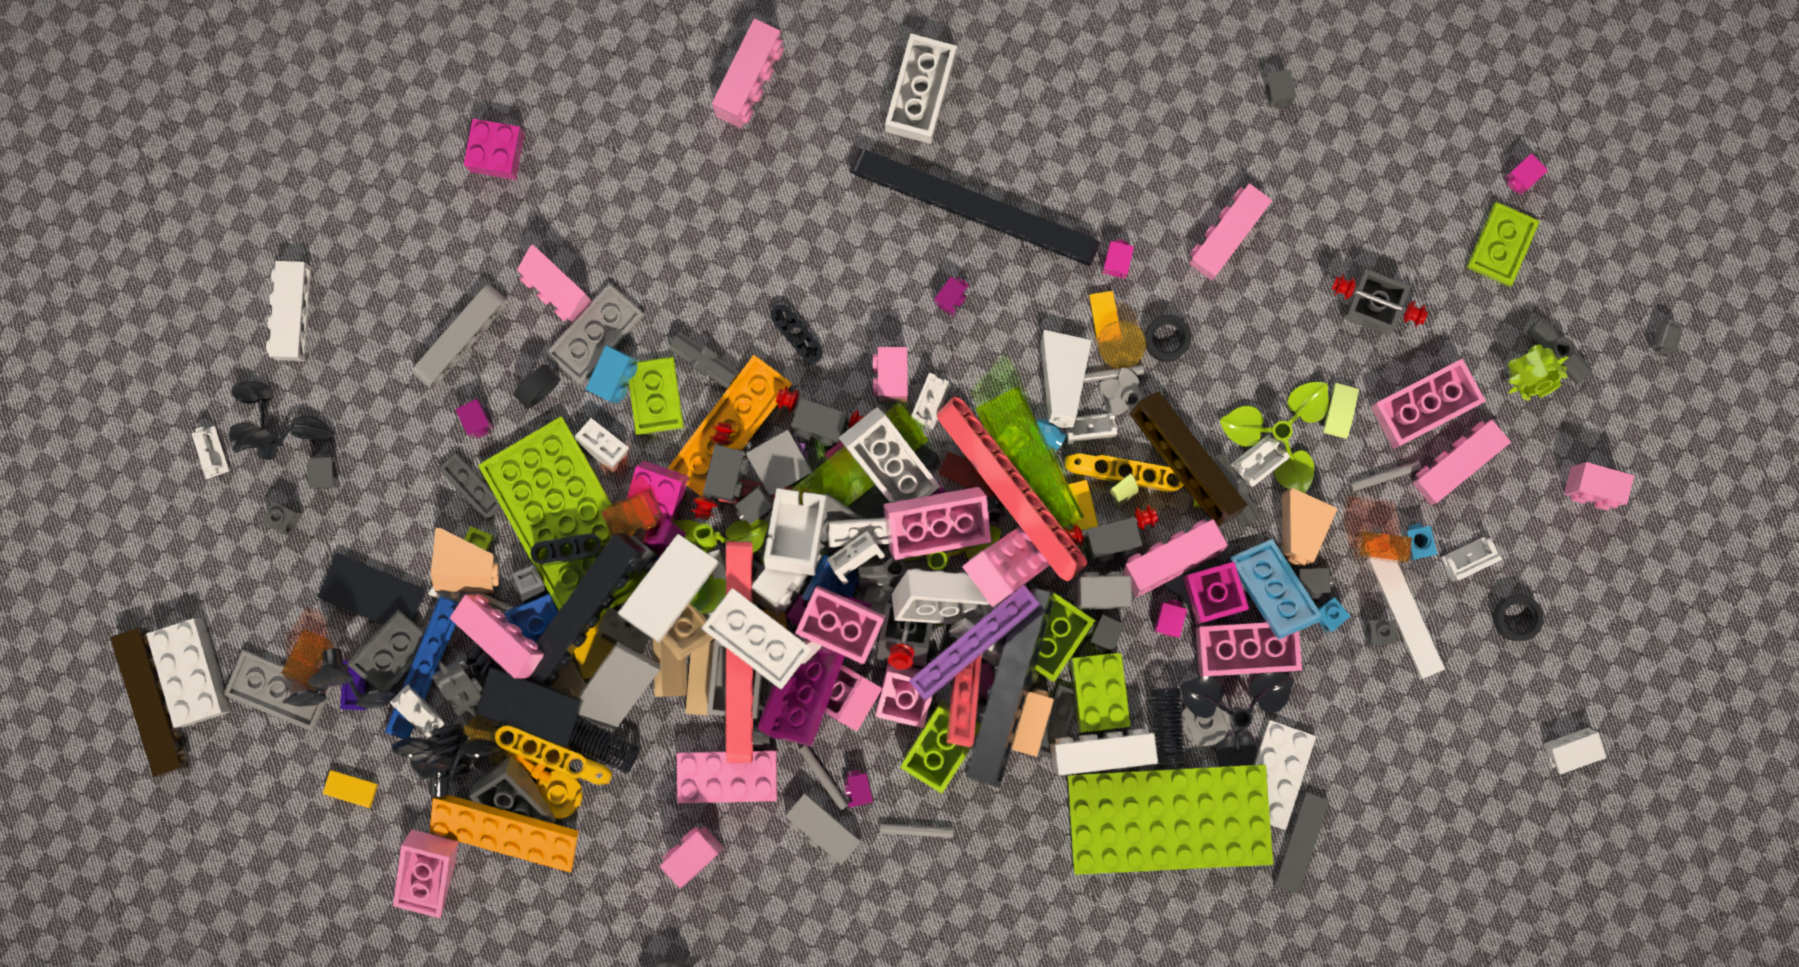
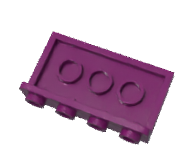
M821 647L805 664L801 663L782 689L773 684L760 718L759 731L771 738L812 746L845 656L829 648Z

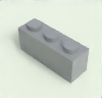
M806 792L785 816L789 819L786 823L794 831L798 832L801 830L807 835L805 840L814 848L820 846L825 850L824 856L833 864L839 862L842 865L861 842V839Z

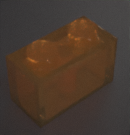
M651 489L612 503L601 511L612 537L615 533L623 532L631 536L636 533V529L641 527L644 530L656 526V521L663 516Z
M1361 531L1356 535L1354 557L1400 564L1407 563L1410 559L1412 538Z
M303 629L281 674L289 681L313 689V686L309 685V679L323 666L322 652L333 648V643L330 639Z

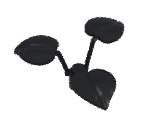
M243 381L232 386L231 394L237 401L247 404L258 402L260 411V427H256L248 422L236 423L231 426L229 441L235 454L246 449L257 448L256 454L259 458L265 460L274 459L277 455L278 446H283V441L290 431L294 437L300 439H321L335 436L333 430L323 420L314 416H299L292 419V425L287 426L281 437L278 438L274 431L265 430L263 401L273 399L274 392L272 388L259 381Z
M331 648L322 652L323 666L309 679V685L318 689L315 691L302 690L284 699L283 703L298 707L315 706L327 699L326 694L322 693L323 688L348 683L355 697L359 699L356 701V705L362 708L373 709L390 704V701L398 693L388 690H374L364 695L360 694L353 682L352 675L348 671L347 664H343L342 650Z
M1277 672L1259 674L1249 685V691L1255 698L1252 699L1248 709L1235 707L1232 710L1219 703L1224 696V691L1218 680L1209 676H1201L1182 683L1181 694L1183 701L1193 714L1202 718H1210L1214 715L1216 707L1230 714L1229 719L1231 723L1237 727L1234 737H1224L1216 746V759L1221 767L1253 765L1257 754L1256 744L1251 737H1239V734L1243 729L1251 725V713L1256 702H1258L1260 709L1265 712L1274 713L1284 708L1289 700L1294 679Z
M405 738L391 744L392 752L399 756L410 757L409 764L423 781L429 778L428 793L436 797L446 796L449 793V780L454 779V772L462 755L481 757L501 751L504 752V749L491 740L472 738L460 743L459 747L461 749L458 750L452 764V760L447 756L430 755L427 751L433 750L434 744L424 738Z

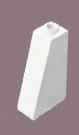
M1044 330L1040 346L1048 419L1050 423H1054L1058 427L1073 428L1092 340Z

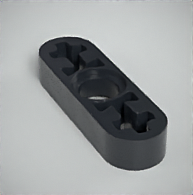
M785 305L775 306L770 314L772 323L807 364L814 365L819 363L823 357V351L819 343L789 307ZM778 311L781 313L787 312L786 319L791 325L788 326L786 331L783 330V328L787 327L782 320L776 321L778 317L776 313ZM795 328H799L804 332V336L800 341H793L790 338V332ZM808 338L811 340L810 342H807L808 346L812 350L815 348L818 349L816 352L817 357L815 359L812 356L809 358L806 357L808 352L804 346L801 349L798 348V346L803 345Z

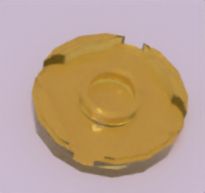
M1126 320L1115 321L1106 325L1100 332L1097 340L1098 351L1101 358L1109 366L1118 369L1129 368L1137 364L1143 357L1146 349V338L1142 330L1134 323Z

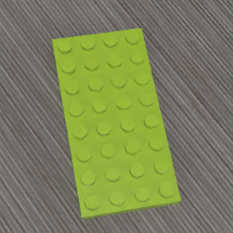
M562 416L478 465L533 565H535L558 610L562 608L597 557L544 566L534 562L531 558L532 546L541 541L588 533L602 538L606 546L615 533L624 532L629 537L631 536ZM595 539L590 540L587 544L588 551L592 552L597 548V541ZM571 543L566 544L563 548L564 555L568 556L573 552V545ZM543 548L539 553L540 559L545 560L549 555L548 548ZM637 571L633 574L630 573L628 575V583L622 589H618L614 595V602L609 608L604 609L600 616L625 603L648 573L645 571L642 574Z
M1266 764L1068 775L1074 875L1273 865Z

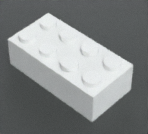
M910 34L887 115L885 132L929 144L932 143L956 57L957 46Z
M878 407L839 437L840 441L889 503L926 497L940 487Z
M920 569L907 570L892 593L894 618L899 621L955 624L966 618L976 625L1004 601L1003 599L992 607L967 573L927 572Z
M193 618L147 633L174 728L186 727L230 712L227 698L223 695L225 691L204 619Z
M1143 728L1128 730V735H1122V732L1118 731L1106 732L1103 738H1098V735L1094 734L1081 735L1078 741H1073V738L1070 737L1056 738V743L1050 744L1053 773L1057 775L1158 763L1154 733H1147V729Z

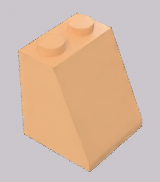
M1294 488L1283 492L1282 554L1288 557L1287 562L1300 567L1315 561L1338 508Z
M435 528L431 566L434 591L493 594L494 586H499L500 575L498 571L499 564L494 563V555L441 528Z
M1034 688L1033 693L1028 692L1013 743V750L1037 757L1054 700L1048 697L1049 692Z

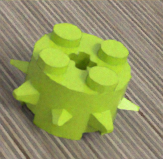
M1541 344L1532 347L1528 354L1521 358L1512 359L1508 363V373L1510 376L1508 382L1514 384L1508 393L1518 391L1524 400L1529 401L1531 399L1530 396L1538 394L1542 398L1554 392L1561 386L1560 380L1567 378L1565 372L1567 367L1561 364L1568 357L1565 356L1557 359L1552 349L1543 348Z

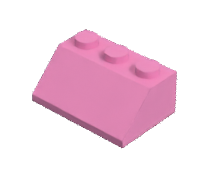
M533 244L529 247L517 269L522 275L519 280L529 289L534 286L539 291L537 296L546 305L551 302L556 307L554 312L563 321L568 318L573 323L592 301Z

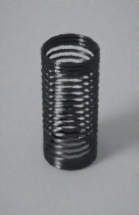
M1180 688L1153 689L1149 693L1150 697H1163L1150 700L1151 702H1158L1151 703V706H1162L1153 707L1151 710H1166L1152 712V715H1162L1153 716L1152 719H1166L1152 721V723H1170L1153 725V728H1165L1156 729L1153 732H1170L1154 734V737L1174 736L1155 738V741H1169L1155 743V745H1174L1156 747V750H1169L1156 752L1157 754H1173L1157 756V764L1186 762V753L1181 752L1185 750L1183 747L1185 744L1180 743L1185 741L1181 739L1184 737L1181 734L1184 731L1178 730L1184 728L1181 725L1184 722L1178 721L1183 719V717H1179L1183 713L1178 712L1183 709L1175 708L1182 706V704L1178 703L1182 700L1175 699L1181 697Z
M578 716L569 745L570 748L573 747L577 751L581 750V753L585 752V755L589 754V757L593 756V759L597 758V761L601 760V763L605 762V765L609 763V767L613 765V769L617 768V770H621V773L628 774L639 755L641 746L633 742L629 747L630 741L626 743V739L622 741V737L617 741L618 735L614 738V733L610 736V731L606 734L607 730L605 729L602 732V727L598 731L599 726L595 727V724L591 725V722L587 723V720L583 722V718ZM614 748V750H613V752H612V754H611V757H610L609 760H608V757H609V755H610L612 749ZM620 753H621V756H620L618 762L616 763V760H617L618 756H619Z

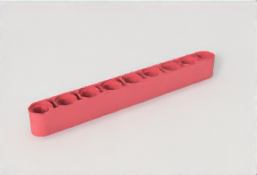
M958 397L951 398L937 413V419L1058 576L1063 580L1070 581L1087 565L1085 556L966 403Z
M752 541L727 542L726 595L733 588L753 604ZM726 648L727 763H752L753 668Z

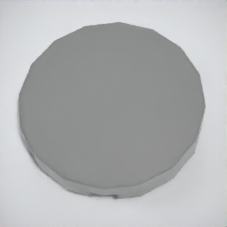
M1187 706L1182 711L1181 717L1183 719L1180 721L1184 722L1181 724L1184 727L1182 728L1183 733L1194 744L1211 746L1217 744L1226 736L1230 725L1229 714L1216 707L1214 715L1210 718L1196 716Z

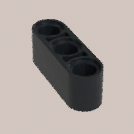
M590 533L541 541L532 546L530 555L534 562L544 566L598 557L605 548V542L599 536ZM595 539L597 541V548L589 552L587 544L590 540ZM571 543L573 545V552L565 556L563 548L566 544ZM548 548V557L545 560H541L539 557L540 550Z

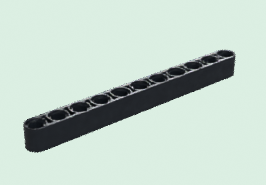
M862 148L857 149L849 172L857 177L1084 265H1092L1100 242L1095 238Z

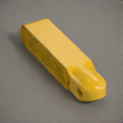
M1078 453L1065 458L1064 465L1069 472L1091 476L1100 480L1120 483L1125 478L1120 476L1118 469L1120 466H1127L1130 468L1131 475L1134 477L1138 487L1175 492L1183 486L1179 478L1176 487H1172L1167 483V476L1169 474L1176 476L1170 467L1105 455L1091 456ZM1096 462H1104L1107 466V471L1105 473H1098L1094 466ZM1143 471H1152L1155 475L1154 481H1145L1143 479Z
M503 726L496 732L495 739L497 744L508 752L572 778H581L596 785L609 784L611 781L612 772L608 767L587 759L580 754L511 726ZM511 732L514 734L513 742L507 745L503 744L501 741L503 734ZM531 741L537 743V750L534 753L527 754L524 752L526 743ZM558 751L560 759L556 763H549L547 761L549 752ZM574 760L583 762L582 770L577 773L570 771V764ZM602 773L601 778H597L596 775Z

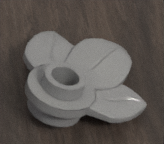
M1121 368L1118 379H1107L1100 382L1102 393L1109 399L1103 407V410L1107 413L1120 415L1126 410L1132 411L1136 404L1145 398L1143 392L1138 389L1139 380L1137 376L1127 368ZM1135 395L1137 402L1134 404L1130 403L1128 397Z

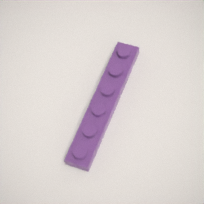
M1022 585L909 680V682L920 696L927 701L1039 607L1040 603Z

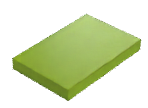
M1495 202L1466 268L1511 287L1540 221Z
M674 357L638 362L637 372L629 381L636 435L683 429L684 421Z

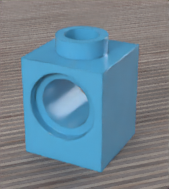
M1422 523L1407 526L1408 531L1401 533L1408 561L1437 555L1431 526L1423 527ZM1415 535H1420L1423 538L1424 543L1421 548L1414 544Z
M1335 597L1329 598L1318 607L1323 616L1318 624L1326 633L1333 632L1350 617L1349 613Z

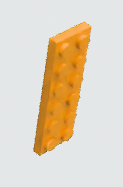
M753 355L667 469L689 476L687 486L702 497L716 444L709 438V436H713L716 433L712 426H717L718 422L732 425V430L736 431V433L730 434L729 439L733 444L724 447L743 451L779 404L775 402L779 389L784 390L785 386H788L789 390L793 384Z
M451 795L433 797L430 834L571 873L575 861L579 831Z

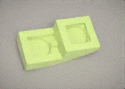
M1335 383L1332 390L1330 407L1326 413L1323 433L1347 439L1359 389Z
M1131 474L1110 490V493L1115 497L1113 501L1119 508L1139 492L1138 485Z

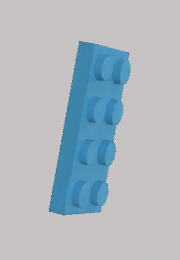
M1273 539L1230 557L1229 563L1235 562L1240 581L1278 640L1322 620V614Z

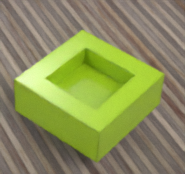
M470 526L464 540L488 552L494 536Z

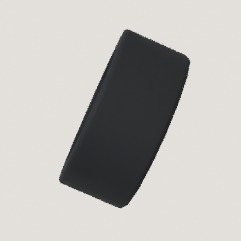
M1162 315L1155 318L1148 325L1144 334V345L1147 352L1154 359L1161 362H1172L1179 359L1188 350L1191 343V332L1188 325L1175 315ZM1172 325L1180 331L1181 344L1175 351L1163 352L1155 346L1153 335L1158 327Z
M543 365L525 378L516 388L513 395L526 409H529L553 391L560 382V377L548 365Z
M1512 595L1502 599L1496 605L1493 612V624L1497 632L1503 638L1510 641H1527L1534 638L1541 631L1544 623V615L1540 605L1533 598L1526 595ZM1513 604L1525 605L1532 614L1531 626L1524 632L1516 633L1511 631L1504 622V614L1509 606Z

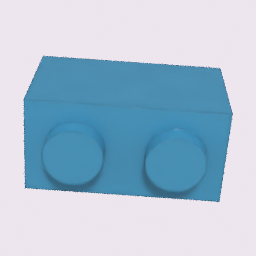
M605 345L585 390L609 402L619 404L620 400L626 396L627 385L630 379L637 372L639 360L616 348Z

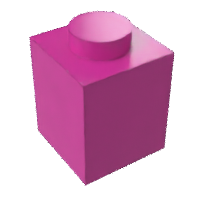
M1531 153L1505 179L1509 188L1521 195L1539 180L1548 169Z
M1116 239L1115 242L1110 241L1102 273L1125 279L1128 274L1134 246H1130L1129 242Z
M1173 600L1161 603L1153 632L1180 638L1187 609L1181 607L1182 603Z

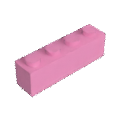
M1250 183L1245 189L1239 188L1232 198L1235 200V203L1231 208L1226 206L1218 216L1221 221L1217 227L1212 224L1205 233L1204 237L1207 238L1202 246L1198 243L1190 253V256L1193 258L1189 264L1210 280L1214 279L1273 201Z
M1482 420L1471 428L1473 433L1466 438L1464 435L1452 444L1455 447L1449 453L1444 451L1434 459L1436 464L1431 468L1425 466L1415 474L1417 479L1412 483L1430 505L1438 503L1511 443L1493 420L1486 423Z
M465 594L450 619L514 678H529L544 656L538 649V645L531 639L525 638L521 634L522 630L516 625L510 624L501 611L491 607L486 597L480 594Z

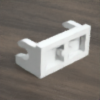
M932 373L928 374L911 415V421L931 429L934 428L937 421V413L942 409L951 387L948 380H941Z
M1105 413L1076 417L1073 428H1065L1067 442L1115 437L1117 435V428L1114 425L1115 415Z
M592 418L575 436L582 449L613 473L618 468V463L621 459H625L629 447Z
M1269 435L1265 436L1231 463L1235 473L1248 486L1253 487L1290 458L1288 453L1278 446L1280 443Z
M866 531L827 560L835 574L845 585L848 583L846 579L848 573L875 554L880 559L885 556L868 531Z
M1482 537L1440 557L1452 582L1465 578L1502 560L1490 538L1486 539V537Z
M409 685L390 701L424 736L430 737L432 735L431 732L436 727L441 728L445 724L442 717Z
M1589 727L1543 744L1552 768L1555 767L1559 774L1606 758L1599 733Z

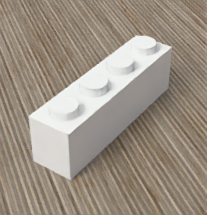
M276 261L275 268L271 272L274 290L270 293L272 315L268 318V327L271 332L270 339L266 343V350L269 353V357L275 360L305 361L311 266L305 262Z

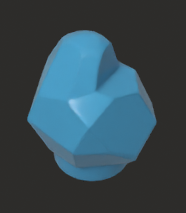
M1047 419L1035 420L1030 426L1033 439L1045 450L1050 448L1058 450L1066 436V433L1061 431V427L1050 423Z

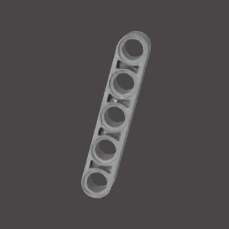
M486 285L415 365L412 374L429 389L437 386L506 307L508 300L491 285Z

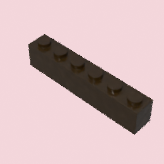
M1158 391L1136 404L1129 415L1210 520H1214L1219 528L1235 519L1248 504L1163 395Z
M138 627L111 636L110 639L152 776L160 777L189 767L188 761L190 756L181 741L183 736L181 727L174 728L147 637V633H150L147 628Z

